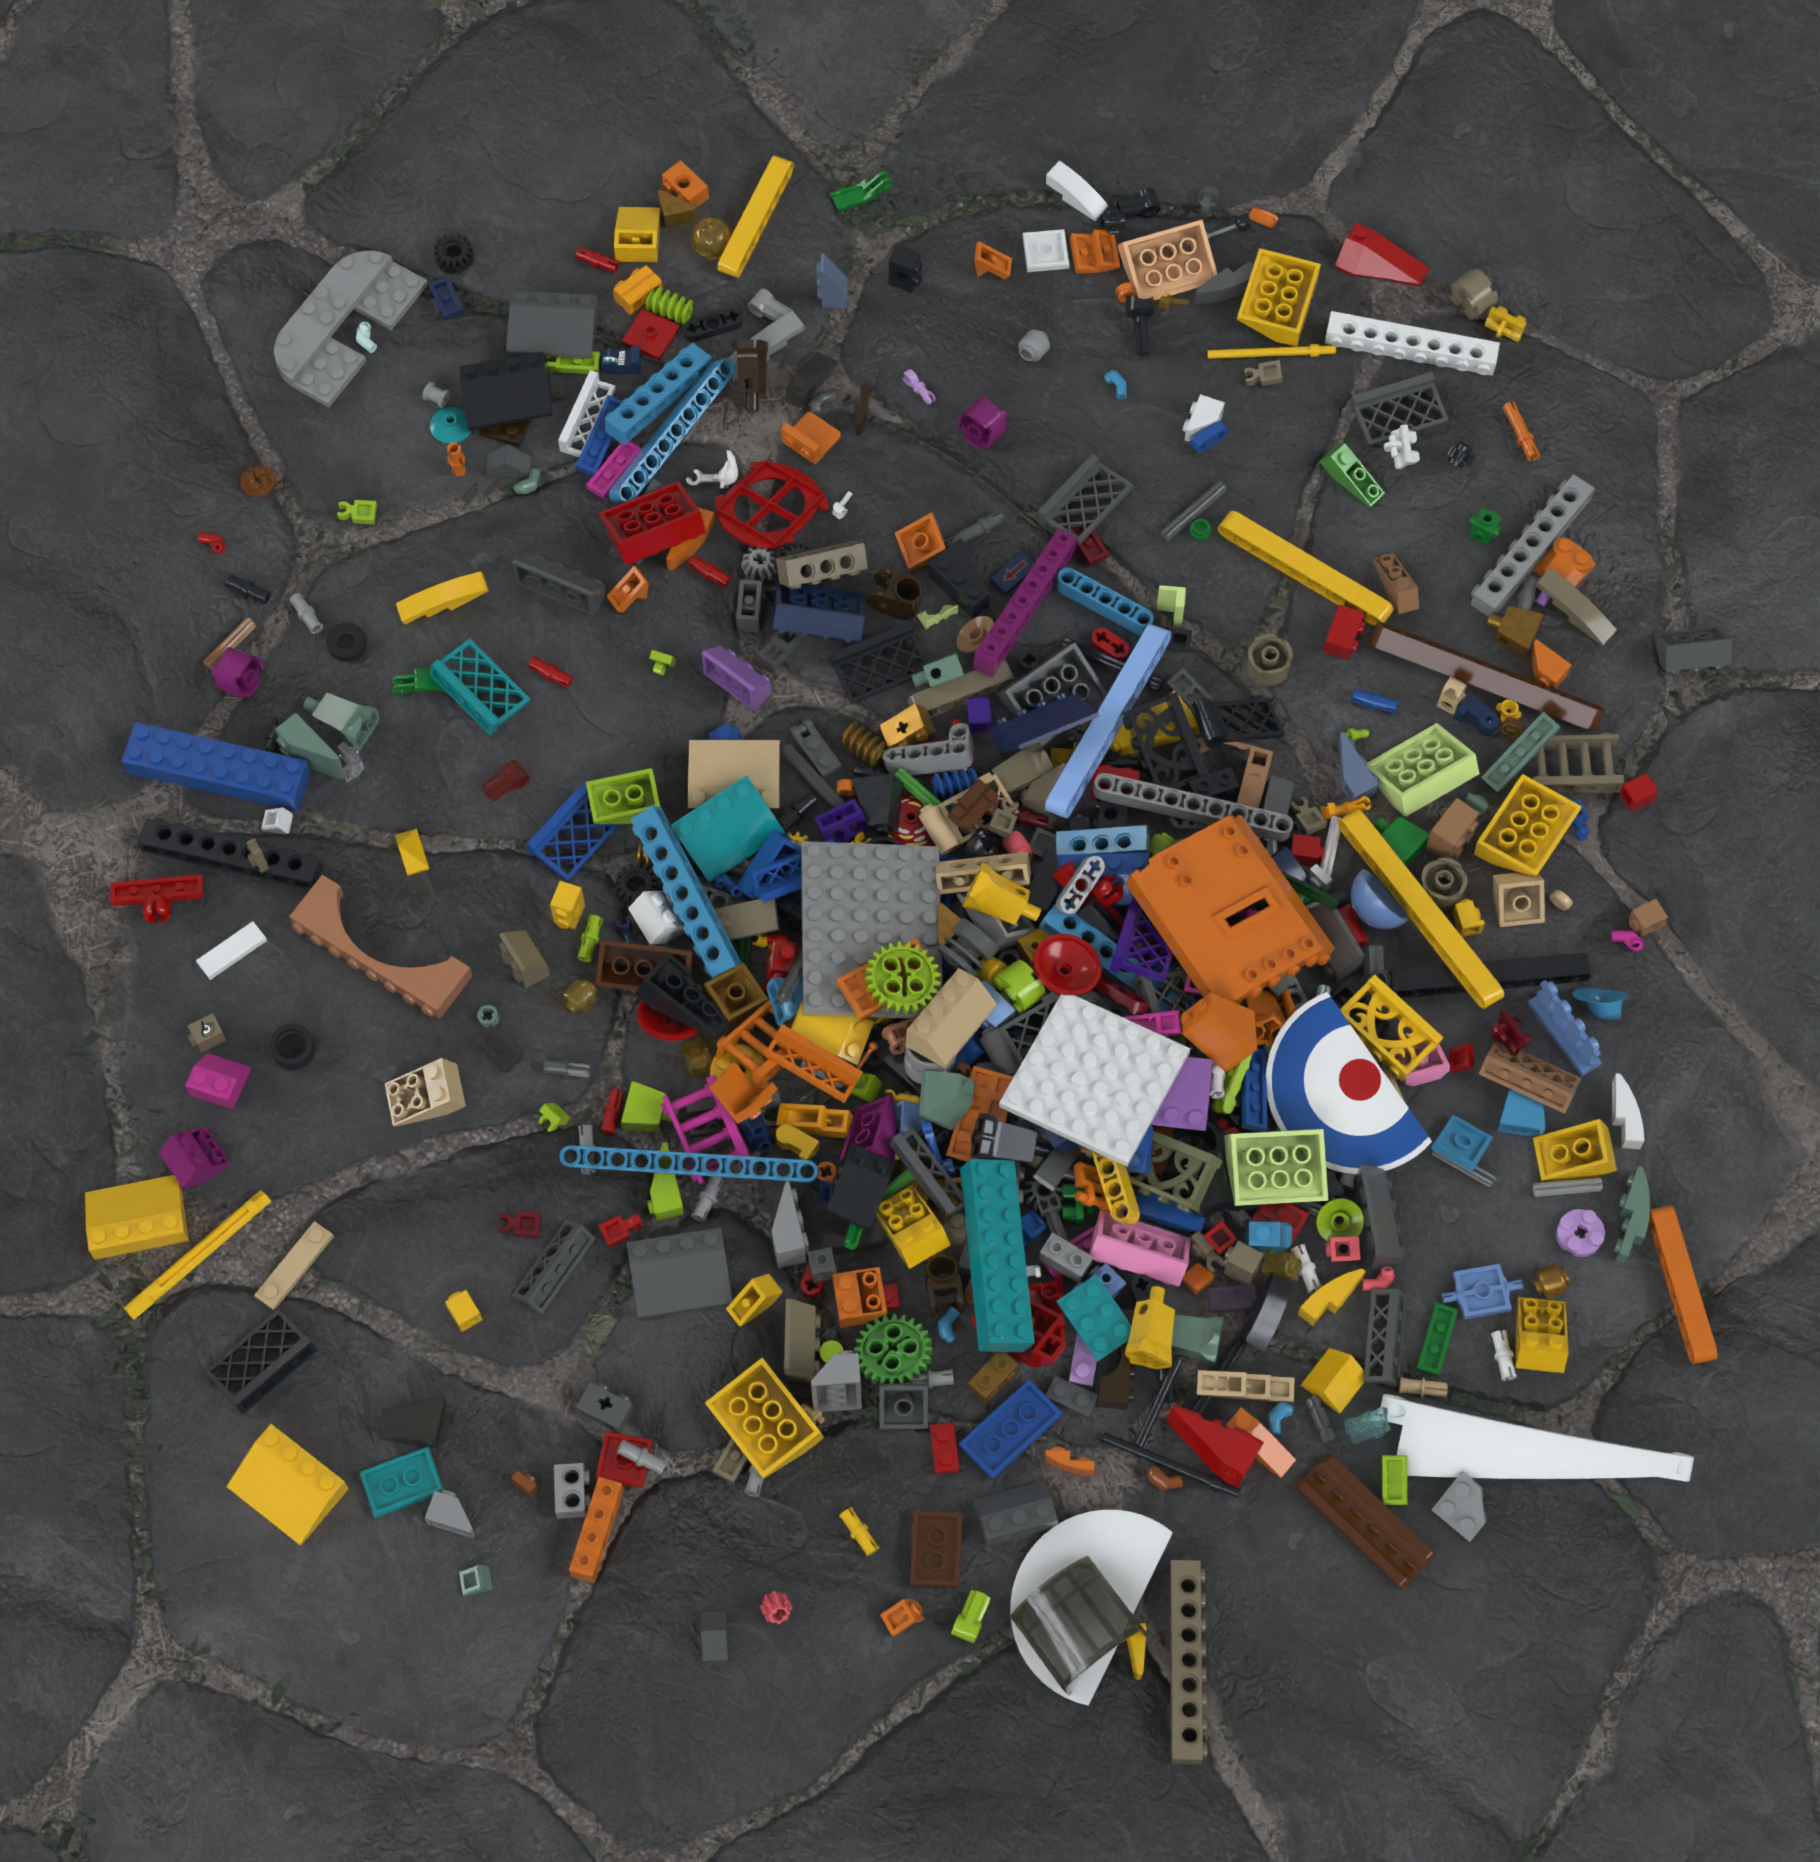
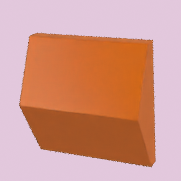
M932 512L895 532L909 570L927 566L928 563L947 549Z

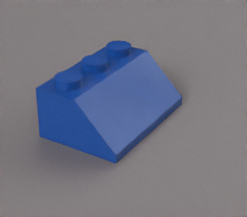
M773 828L737 885L748 897L757 900L749 871L801 851V844ZM781 866L777 874L781 876L787 874L791 866ZM762 873L757 875L758 884L766 882L770 874Z

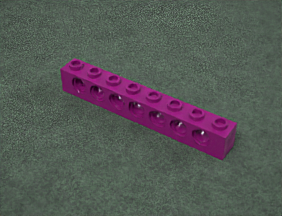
M1059 528L1057 529L975 652L974 669L993 678L1057 581L1059 571L1067 566L1075 554L1077 537Z

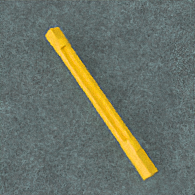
M262 1190L256 1193L123 1307V1309L133 1320L139 1317L271 1202L269 1197Z

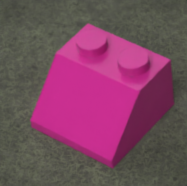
M207 1053L194 1065L185 1087L192 1097L233 1110L251 1071V1067Z

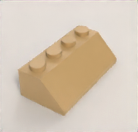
M958 968L907 1029L906 1047L946 1068L996 1008L997 1003L978 978Z

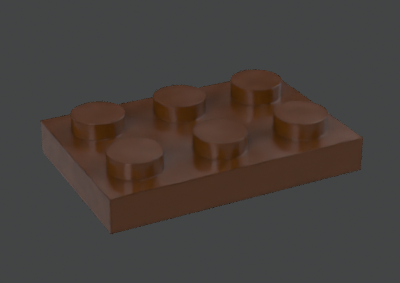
M914 1511L910 1586L959 1588L963 1513Z

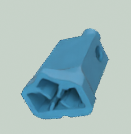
M772 978L767 983V993L779 1027L782 1024L787 1025L795 1019L802 1001V979L789 1002L781 1004L780 1000L776 999V995L786 978Z
M1250 1221L1245 1226V1244L1263 1253V1256L1269 1260L1275 1254L1286 1251L1292 1246L1293 1227L1288 1222Z

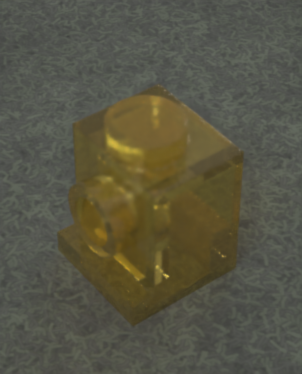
M1266 1249L1262 1272L1268 1277L1273 1272L1287 1281H1298L1299 1273L1302 1270L1301 1259L1294 1258L1293 1254L1282 1251L1279 1254H1275L1271 1249Z

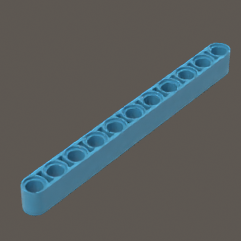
M572 1145L564 1147L559 1155L560 1161L565 1166L582 1169L804 1183L815 1181L819 1175L817 1165L808 1160ZM571 1150L576 1151L577 1160L573 1163H568L566 1154ZM593 1152H599L601 1155V1160L596 1165L591 1164L589 1159ZM617 1153H622L625 1158L621 1166H615L613 1163V1157ZM640 1155H646L648 1158V1164L643 1168L638 1167L636 1162ZM664 1156H669L672 1160V1164L668 1169H663L660 1166V1160ZM687 1158H693L696 1163L694 1169L690 1171L685 1170L683 1165ZM711 1159H716L719 1162V1168L715 1172H710L707 1169V1164ZM737 1160L741 1161L743 1164L742 1171L734 1174L731 1171V1164ZM759 1162H764L767 1167L763 1175H757L754 1171L755 1165ZM786 1163L790 1166V1173L782 1177L778 1174V1167ZM806 1165H811L814 1168V1174L810 1178H804L801 1173L802 1168Z

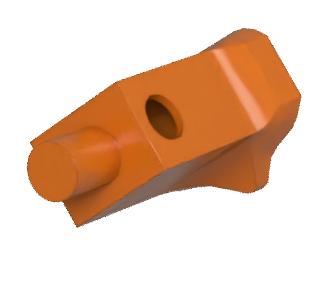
M1263 990L1258 996L1254 998L1249 996L1242 1001L1244 1007L1253 1010L1255 1013L1257 1045L1265 1044L1266 1046H1272L1280 1029L1287 1020L1282 1014L1273 992Z

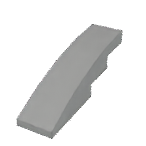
M792 310L767 326L750 340L756 339L769 342L767 361H769V355L785 347L788 339L805 330L804 324ZM736 351L728 358L735 364V373L732 376L734 381L738 379Z

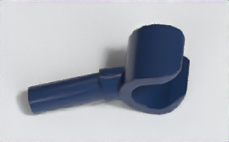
M625 916V925H620L618 919H616L618 932L623 934L626 942H632L629 932L631 929L629 918Z

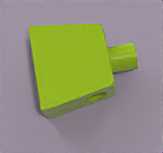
M632 1081L621 1120L622 1129L624 1131L660 1132L664 1120L673 1122L670 1116L666 1117L661 1106L662 1103H665L662 1097L667 1094ZM679 1109L675 1111L677 1117L679 1115Z

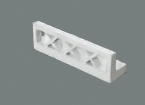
M590 370L558 439L560 452L580 457L582 450L571 448L572 444L582 440L585 446L607 396H613L616 390L615 385L599 381L598 372ZM598 388L608 390L606 396L597 398L596 391ZM598 405L599 413L590 416L588 409ZM590 422L591 430L582 433L580 430L581 425Z

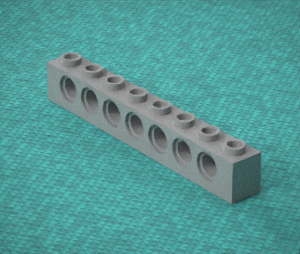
M1574 474L1569 480L1565 479L1558 488L1559 492L1556 495L1552 494L1546 502L1547 507L1544 510L1540 509L1536 513L1532 525L1527 524L1521 533L1522 537L1519 540L1515 539L1508 549L1510 551L1507 555L1502 554L1496 563L1497 567L1494 570L1490 569L1486 573L1482 585L1477 584L1471 592L1473 597L1470 605L1488 617L1491 613L1497 614L1532 572L1534 567L1551 549L1554 542L1561 537L1590 502L1595 490L1594 487Z

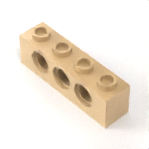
M1028 852L941 861L936 866L935 872L940 894L968 891L982 863L987 864L996 873L1018 885H1028L1031 879Z

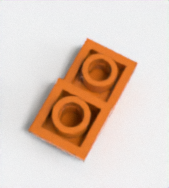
M1051 1447L1050 1450L1045 1452V1461L1060 1470L1082 1476L1093 1477L1095 1461H1089V1458L1076 1457L1075 1460H1070V1451L1065 1450L1063 1447Z

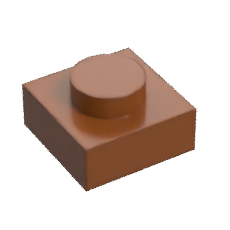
M517 1470L511 1478L513 1484L533 1499L538 1492L537 1485L535 1484L537 1482L536 1479L527 1472L523 1475Z

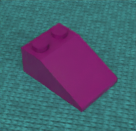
M892 1095L855 1109L839 1159L840 1161H842L852 1143L894 1161L896 1153L890 1146L892 1138L897 1135L895 1104Z

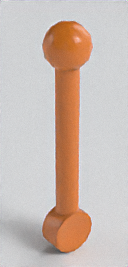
M873 1041L869 1044V1049L856 1066L857 1069L860 1070L872 1051L878 1048L876 1042Z

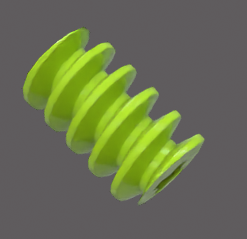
M661 286L657 291L653 289L650 292L646 301L647 310H653L656 314L660 313L662 317H668L670 320L675 319V322L683 323V325L690 320L693 311L692 299L685 304V296H682L678 301V293H674L670 297L671 291L666 290L662 294L663 287Z

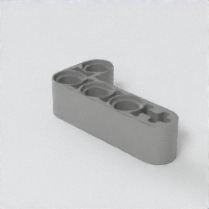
M958 723L950 728L948 741L889 748L883 753V760L887 773L894 775L900 768H903L911 776L961 770L971 766L974 744L968 725Z

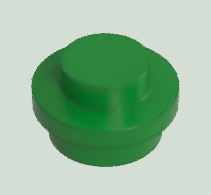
M1197 519L1190 525V535L1196 540H1205L1211 534V526L1206 520Z

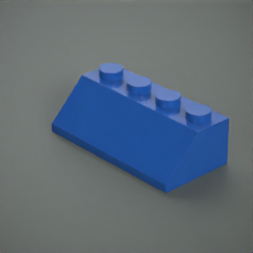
M1149 853L1057 855V869L1069 861H1072L1079 867L1082 861L1089 856H1099L1105 863V869L1098 880L1107 875H1113L1117 880L1112 882L1111 885L1121 882L1124 889L1121 900L1112 904L1113 907L1130 905L1133 894L1126 886V883L1133 872L1137 869L1142 870L1149 864ZM1096 862L1089 863L1091 865L1090 871L1083 874L1088 876L1091 871L1097 870L1095 867ZM1057 881V896L1059 897L1064 888ZM1072 897L1069 900H1064V902L1070 904Z

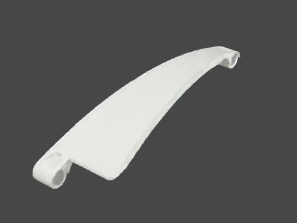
M1383 1394L1379 1419L1403 1425L1396 1455H1407L1408 1476L1457 1478L1461 1472H1464L1470 1478L1590 1479L1661 1477L1688 1482L1690 1481L1694 1457L1688 1454L1659 1452L1526 1427L1420 1404L1389 1394Z

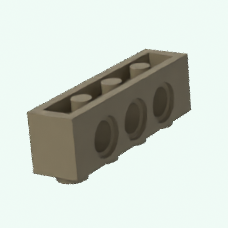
M858 541L845 542L776 558L779 583L788 586V589L801 588V584L804 583L810 585L819 584L821 579L826 578L828 580L840 579V575L843 574L848 576L858 575L861 570L868 569L865 544ZM843 557L844 562L842 565H840V560ZM824 561V568L821 570L820 566ZM804 566L805 571L801 575V568Z

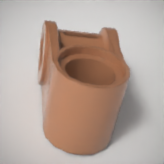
M917 1017L890 1024L883 1029L882 1036L890 1044L889 1049L892 1054L898 1055L905 1052L907 1029Z

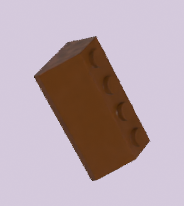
M602 939L600 942L595 986L637 991L644 978L667 953L685 965L691 972L690 977L692 978L695 950Z

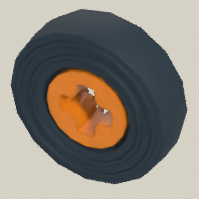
M821 1152L809 1160L819 1168L818 1178L808 1183L809 1187L815 1192L820 1193V1181L836 1179L841 1164L840 1157L837 1154ZM807 1165L805 1175L806 1178H810L814 1174V1168L811 1165ZM829 1168L831 1176L822 1177L821 1171ZM829 1186L826 1190V1194H829Z

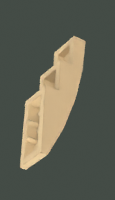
M1198 1370L1197 1395L1294 1403V1378L1246 1374L1245 1372Z

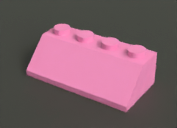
M1100 1210L1090 1243L1089 1255L1096 1262L1107 1263L1116 1266L1118 1269L1128 1270L1139 1275L1144 1274L1165 1284L1179 1287L1189 1263L1191 1238L1139 1221L1134 1225H1126L1114 1220L1110 1212Z

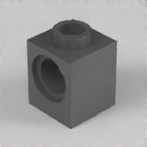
M831 1247L808 1252V1263L813 1283L831 1280L832 1274H836Z

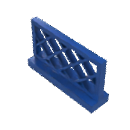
M585 780L533 836L526 847V851L529 854L538 857L567 882L573 878L621 825H589L588 814H592L591 809L587 808L589 797L586 782L588 780ZM577 814H585L586 825H573L572 818ZM602 828L603 836L600 839L590 840L589 829ZM586 829L587 840L574 841L573 830ZM563 830H570L571 841L558 842V833ZM588 844V853L586 855L575 856V845ZM572 845L573 856L559 857V846ZM556 846V857L547 858L541 852L545 847ZM573 860L574 868L569 874L565 873L560 868V861Z

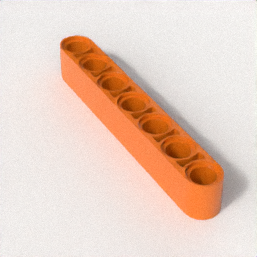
M1672 1205L1650 1209L1648 1223L1691 1364L1717 1360L1716 1344L1675 1209Z

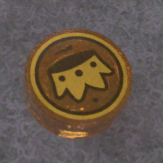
M1506 718L1501 726V730L1511 738H1519L1523 734L1525 726L1516 718Z

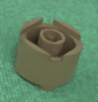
M1471 268L1450 285L1453 293L1450 296L1452 302L1456 306L1461 305L1465 309V315L1470 320L1477 318L1498 302L1496 290L1492 292L1489 287L1492 285L1491 281L1477 268L1474 271Z
M1264 634L1253 641L1248 650L1246 670L1256 685L1273 686L1287 679L1293 657L1290 644L1285 639L1283 641L1274 634Z
M1438 858L1436 861L1429 862L1424 867L1419 884L1439 909L1451 911L1454 905L1462 900L1468 881L1461 864L1450 858Z

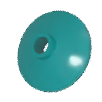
M444 407L438 410L430 421V430L433 437L443 444L461 443L472 432V430L468 431L465 410L460 407Z

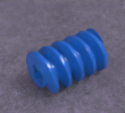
M969 768L968 775L964 769L960 770L959 776L955 770L951 772L950 777L947 772L942 773V778L937 773H934L932 780L933 795L936 798L940 795L943 801L946 800L947 794L955 796L956 792L961 793L967 790L977 781V773L974 768Z

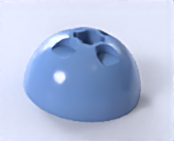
M1362 869L1355 877L1350 893L1351 904L1357 916L1369 926L1377 929H1392L1407 922V914L1381 881L1369 871Z

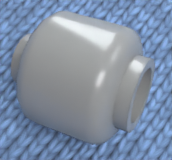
M1028 331L1018 343L1019 353L1026 361H1039L1050 349L1048 336L1043 331Z

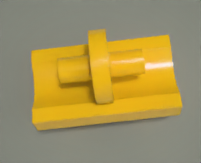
M1492 306L1484 326L1496 331L1497 338H1501L1504 335L1519 342L1527 323L1526 318L1520 315L1514 317L1508 314L1506 308L1501 306L1495 308Z

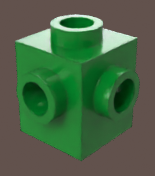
M1482 507L1478 514L1474 513L1470 519L1469 525H1471L1469 537L1488 546L1493 537H1498L1502 529L1499 526L1502 517L1496 512Z

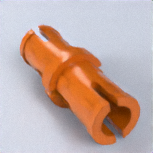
M452 442L447 446L449 454L448 463L452 468V473L460 477L466 472L464 466L465 456L461 451L460 444Z

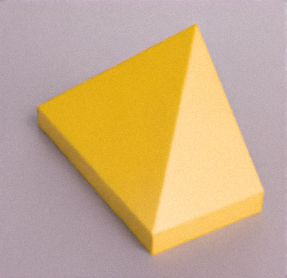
M417 828L395 835L407 876L429 870Z

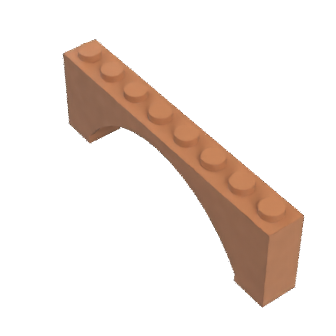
M322 875L289 916L292 928L301 935L305 933L310 936L311 941L316 945H324L329 948L328 951L335 957H343L352 968L356 970L362 969L371 980L381 981L390 992L400 993L403 995L402 998L409 1004L414 1005L415 1003L422 1007L421 1010L428 1016L432 1017L434 1015L440 1019L473 977L470 967L453 956L449 960L438 964L413 968L387 965L367 956L351 941L344 930L340 912V900L344 896L341 886Z

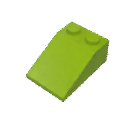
M652 768L586 782L594 824H632L630 819L651 806L660 807Z

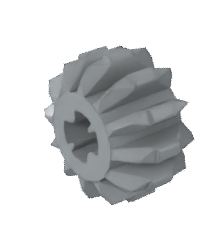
M749 547L748 554L743 555L741 563L744 575L751 577V580L760 579L762 583L764 578L771 581L772 574L778 572V570H774V566L777 565V563L773 562L776 559L775 552H769V549L757 547L756 550H753Z

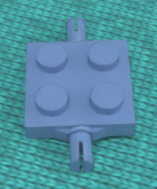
M1494 1264L1453 1272L1455 1291L1441 1293L1443 1303L1457 1301L1461 1307L1464 1320L1511 1311L1509 1293L1513 1290L1523 1289V1283L1521 1279L1507 1282L1502 1273L1501 1265Z

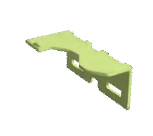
M945 605L935 615H928L924 611L918 614L917 617L924 628L928 629L930 626L938 624L940 620L957 614L958 605Z

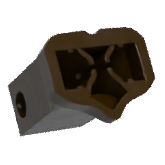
M756 339L735 340L731 344L737 352L738 393L746 394V410H759V394H766L769 342Z

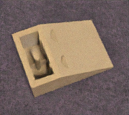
M443 1058L385 1083L394 1127L448 1115L466 1107L458 1066L456 1063Z

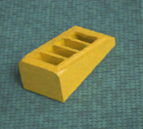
M1146 1623L1127 1626L1125 1631L1133 1674L1136 1680H1140L1144 1672Z

